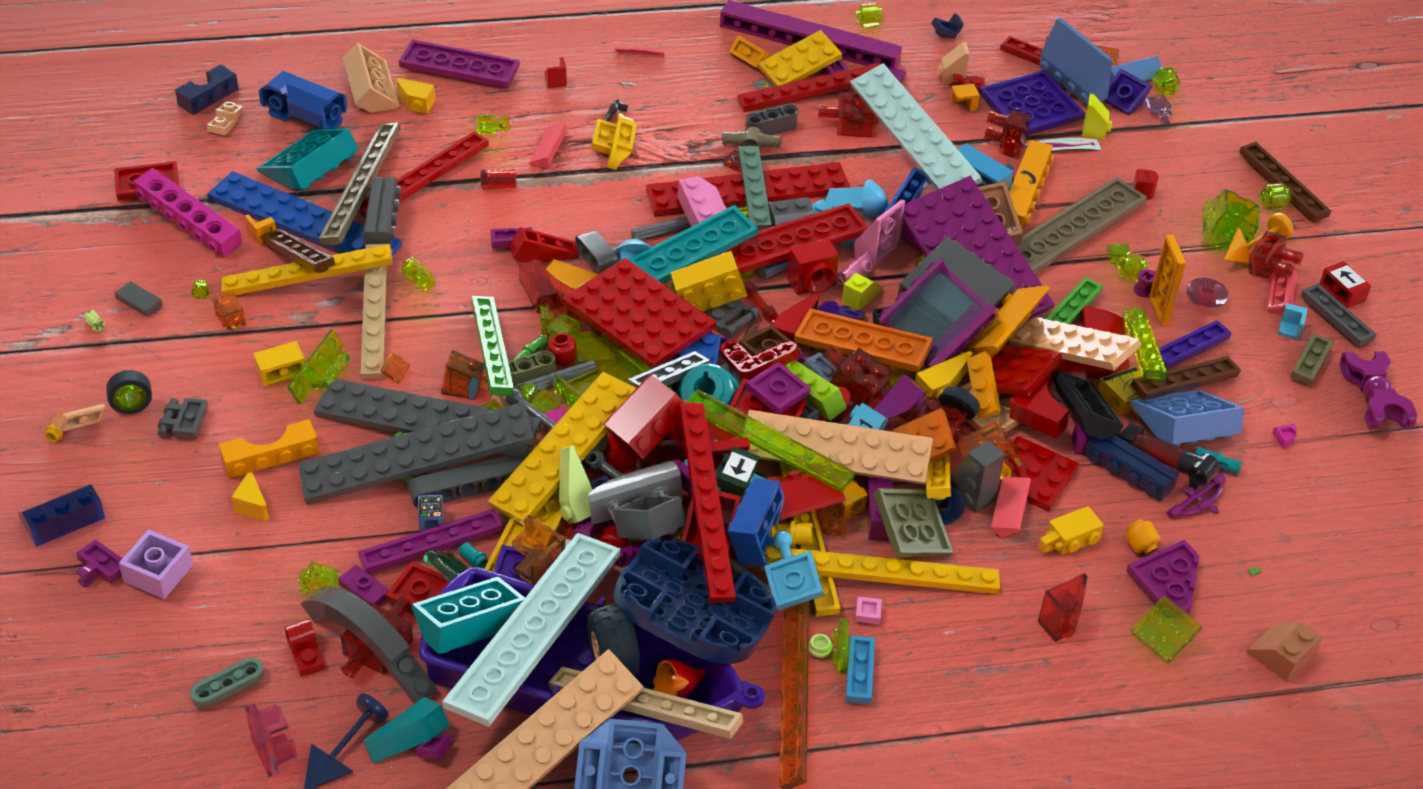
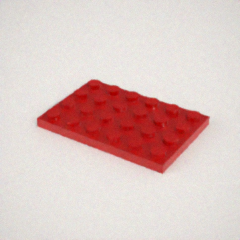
M626 258L562 297V304L651 369L662 365L716 328L715 320Z

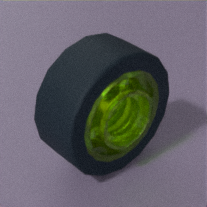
M124 370L116 373L109 379L106 385L108 403L112 409L119 413L135 414L141 412L149 406L152 400L149 379L143 373L135 370Z

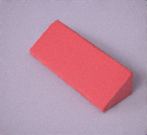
M566 122L547 127L529 161V165L549 168L566 135Z
M1294 265L1273 269L1267 307L1268 312L1283 315L1286 303L1294 305L1298 275Z
M1002 478L991 528L1001 538L1020 531L1031 482L1030 478Z

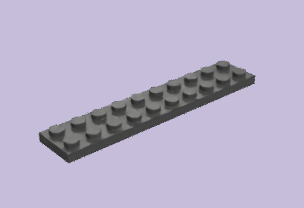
M332 378L315 407L314 413L316 417L395 433L400 431L406 434L495 409ZM528 416L535 440L542 426L541 418ZM532 444L499 453L526 458Z
M517 403L298 462L304 500L306 504H311L535 443L525 403Z

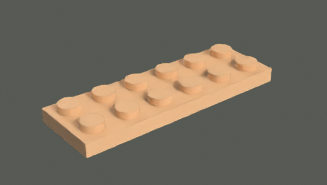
M1037 317L1032 319L1030 323L1009 339L1010 345L1015 347L1061 352L1062 359L1109 370H1115L1141 347L1140 341L1137 338Z

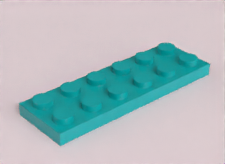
M733 205L630 258L629 261L663 284L672 279L670 272L715 257L758 235V228Z

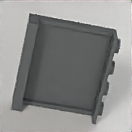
M946 237L900 282L898 295L903 291L906 292L911 287L913 280L918 276L921 277L926 272L927 267L933 261L937 262L940 258L944 260L945 266L988 305L992 303L996 307L1008 293L1013 295L1016 283L1008 276H1004L992 265L978 258L975 253L962 247L959 242ZM939 274L909 304L947 330L973 305V302L944 275Z

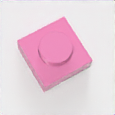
M857 596L855 622L880 624L882 599Z

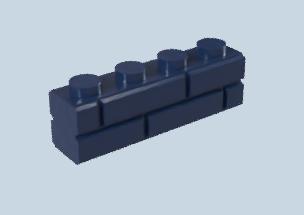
M1113 435L1102 440L1092 436L1087 442L1084 455L1090 461L1097 462L1107 468L1110 473L1117 474L1130 485H1135L1142 489L1150 497H1155L1162 501L1175 488L1179 477L1177 471L1118 436Z

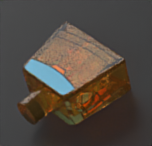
M452 350L445 366L441 394L474 400L477 398L480 389L489 391L487 378L483 376L485 370L483 362Z

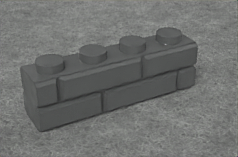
M373 177L364 227L365 246L367 244L391 245V239L396 237V228L393 226H397L398 215L395 212H399L400 202L397 198H401L402 190L401 186H398L395 177H386L385 179L383 177Z

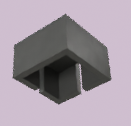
M644 495L631 501V503H626L613 509L617 535L619 538H628L629 541L646 539V541L654 540L663 535L676 533L677 528L686 525L681 497Z

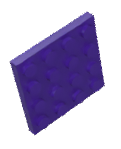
M1045 70L980 88L979 94L1019 138L1079 121L1085 117V112Z

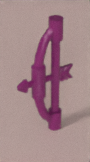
M1219 473L1199 491L1193 487L1191 488V485H1189V489H1183V492L1190 497L1180 505L1177 504L1168 510L1167 516L1170 519L1176 516L1185 517L1199 512L1202 513L1208 508L1211 509L1212 513L1218 514V507L1212 505L1217 502L1218 497L1223 491V482L1226 480L1224 474ZM1217 487L1214 494L1205 499L1201 497L1211 488ZM1196 499L1200 501L1195 508L1183 511L1185 507Z

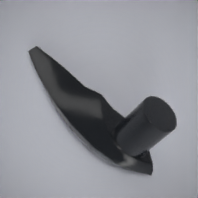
M619 99L614 100L604 121L608 122L617 110L627 112L628 104L621 103Z

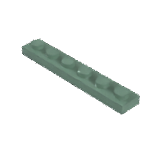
M739 146L738 153L748 218L758 228V231L770 228L772 224L759 146Z

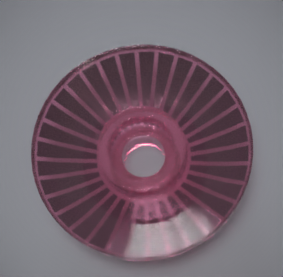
M1210 278L1194 279L1188 283L1186 288L1188 298L1193 303L1205 308L1221 307L1227 302L1229 297L1226 287L1222 283Z

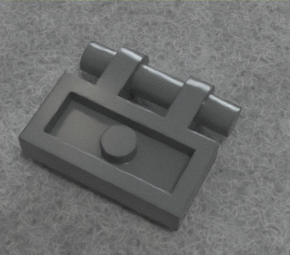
M184 398L183 404H179L177 399H170L169 403L165 405L164 417L158 423V436L166 437L167 433L172 430L173 437L196 439L208 409L207 400Z

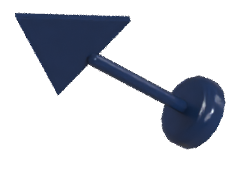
M365 693L358 696L356 705L363 715L330 755L311 743L304 789H314L353 772V770L335 758L367 719L376 723H383L389 717L388 711L378 700Z

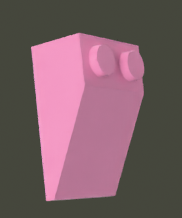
M900 200L879 216L856 239L854 243L855 258L869 252L874 268L898 249L905 205L904 200Z

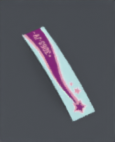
M1057 138L1038 141L1053 145L1052 151L1063 149L1101 150L1097 139Z

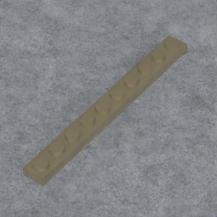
M399 122L379 125L319 237L321 245H338L342 243L371 187L373 177L377 176L401 130Z

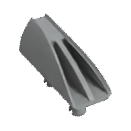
M673 461L664 462L619 476L596 487L588 495L592 525L613 520L615 524L613 509L626 503H631V501L644 495L681 497L682 502V482L678 466Z

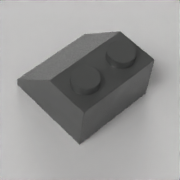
M808 197L769 202L771 227L814 214Z

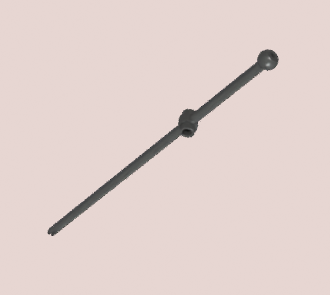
M514 389L513 396L506 395V401L509 405L524 402L527 413L532 417L541 418V424L547 429L551 430L556 425L555 422L527 402L520 390ZM598 450L591 451L585 457L587 465L594 470L601 469L613 479L623 475L608 464L606 456ZM684 526L678 529L683 532ZM729 556L731 570L734 567L736 574L741 576L746 571L756 577ZM756 577L768 588L766 591L768 595H772L770 587L767 584H765L762 580H760L758 577Z

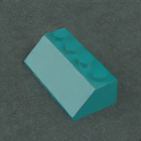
M495 577L412 604V610L425 642L438 654L496 635L525 597L501 578Z

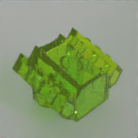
M1224 189L1215 199H1206L1201 209L1205 210L1201 218L1203 219L1201 235H1205L1202 241L1203 244L1229 248L1237 228H1240L1246 243H1249L1255 239V233L1260 229L1259 205L1250 199L1238 196L1233 191Z

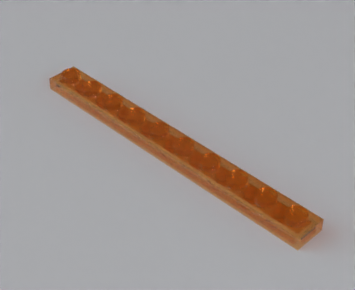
M809 601L784 609L779 786L782 789H792L807 783Z

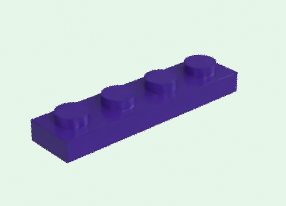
M1215 320L1154 350L1152 357L1167 370L1230 339L1232 332L1218 320Z

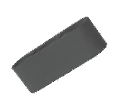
M785 104L750 113L746 116L745 130L748 127H757L761 132L768 135L793 130L797 127L798 107L793 104Z
M597 231L575 237L579 253L596 273H601L618 263L615 251Z

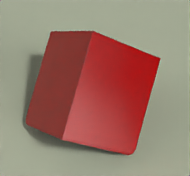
M559 57V66L548 67L545 70V80L548 88L567 86L566 64L563 57Z

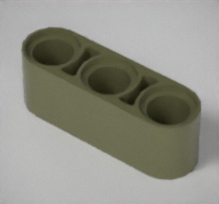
M541 351L509 360L508 364L513 387L517 383L555 372V355L550 351Z

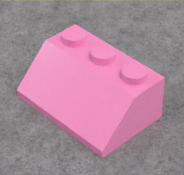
M699 176L679 180L677 197L691 227L726 210L716 186Z

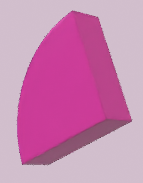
M1295 424L1274 427L1272 433L1280 446L1286 448L1293 443L1297 429Z

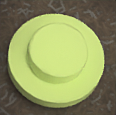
M816 634L808 641L807 648L814 657L824 658L832 652V642L828 636Z

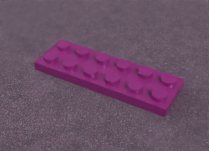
M412 39L399 60V67L508 88L520 67V60Z

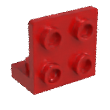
M735 415L706 417L713 462L723 461V459L729 460L732 452L745 457L750 448L748 438L741 439Z

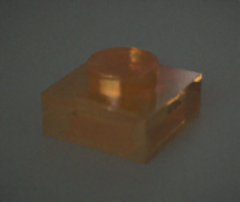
M392 352L388 355L380 372L399 384L403 380L410 364Z

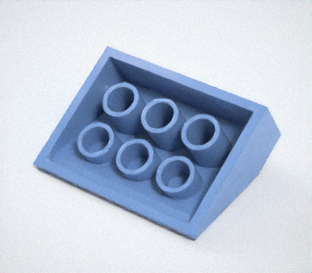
M1058 17L1040 54L1039 67L1041 70H1045L1055 82L1061 84L1070 94H1073L1086 106L1088 105L1090 94H1094L1100 102L1108 98L1113 59L1061 17Z
M1199 389L1171 393L1144 401L1141 398L1130 400L1131 406L1155 436L1165 441L1169 446H1180V443L1185 442L1197 443L1198 440L1212 441L1216 437L1230 438L1234 434L1242 433L1244 407Z

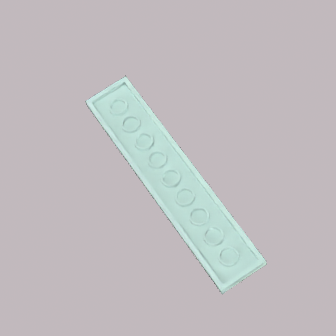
M884 63L850 81L851 87L937 190L970 175L976 185L982 183V178Z
M577 533L443 700L444 709L489 727L621 556L620 548Z

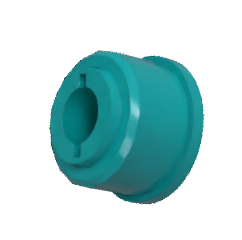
M708 363L698 365L686 374L681 383L680 396L682 401L704 403L705 413H710L711 417L727 415L728 407L740 385L729 372L718 365Z

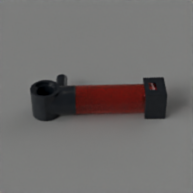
M1130 423L1118 435L1119 438L1173 470L1188 475L1189 485L1194 489H1197L1198 485H1205L1220 468L1219 462L1214 456L1207 453L1200 456L1145 434L1143 427Z

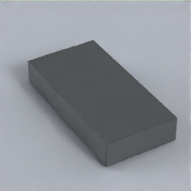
M131 281L115 292L116 299L145 316H148L162 305V300Z

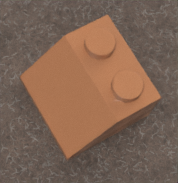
M1302 622L1275 623L1247 649L1246 653L1288 682L1316 654L1322 636Z

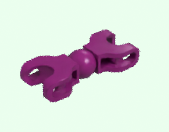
M1374 351L1372 360H1363L1354 352H1342L1339 366L1344 378L1357 384L1369 400V409H1367L1364 415V420L1370 429H1381L1383 420L1391 419L1396 421L1401 428H1414L1417 412L1412 401L1399 395L1395 389H1392L1391 383L1386 379V370H1388L1391 363L1385 351Z

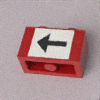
M1344 261L1324 268L1319 283L1347 309L1365 302L1371 289V285Z

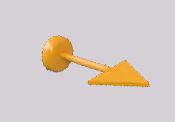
M1273 214L1267 221L1268 231L1249 243H1246L1240 228H1237L1224 260L1256 265L1249 248L1270 235L1279 241L1288 239L1293 234L1291 220L1285 214Z

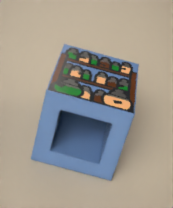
M442 495L418 496L419 532L444 524Z

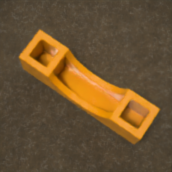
M310 419L287 425L284 435L271 444L254 445L246 442L243 438L219 443L221 459L228 479L319 454L317 436Z

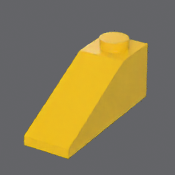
M971 351L916 374L915 382L927 392L924 397L929 405L940 402L943 390L948 386H957L969 371L967 359L973 356Z

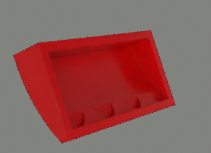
M1083 307L1081 327L1126 336L1124 318L1107 310ZM1128 358L1117 372L1129 369ZM1086 370V378L1101 379L1111 375L1100 371Z

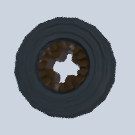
M956 386L946 387L940 397L941 405L948 412L962 419H973L980 408L979 401L971 393Z

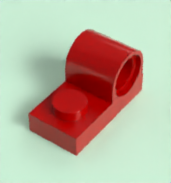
M310 619L285 626L286 639L300 677L324 670L325 664L317 646L315 632Z

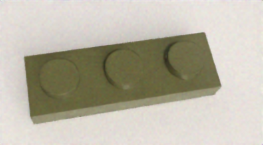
M1313 333L1292 370L1290 378L1311 386L1334 341Z

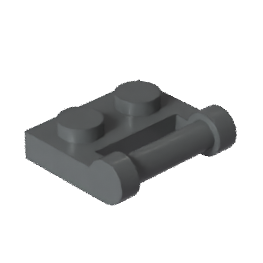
M735 300L713 308L706 315L716 321L715 331L731 339L739 329L751 320L755 321L759 318L760 312L756 307H749L740 300Z

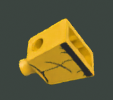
M1133 367L1102 377L1098 391L1107 403L1120 415L1133 411L1138 418H1141L1130 404L1131 399L1140 398L1130 386L1133 379L1142 377L1138 368Z

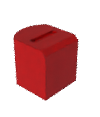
M1137 169L1133 188L1147 196V200H1151L1155 195L1159 179L1158 174L1153 170Z

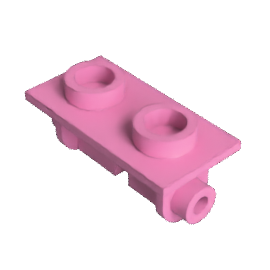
M866 252L863 256L856 257L847 267L848 269L838 273L836 278L837 284L844 285L855 273L866 277L873 271L869 252Z

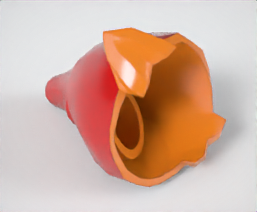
M666 659L658 665L656 677L653 678L655 686L653 690L684 698L699 685L706 674V670L702 667L694 668L677 660Z

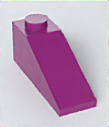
M903 375L874 410L888 420H891L914 410V408L919 409L926 401L924 396L927 392L909 376Z

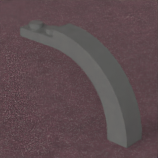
M326 586L300 603L315 623L320 620L335 622L348 629L364 642L384 664L414 704L424 697L427 698L438 689L408 651L409 645L398 631L379 612L358 596L342 588Z

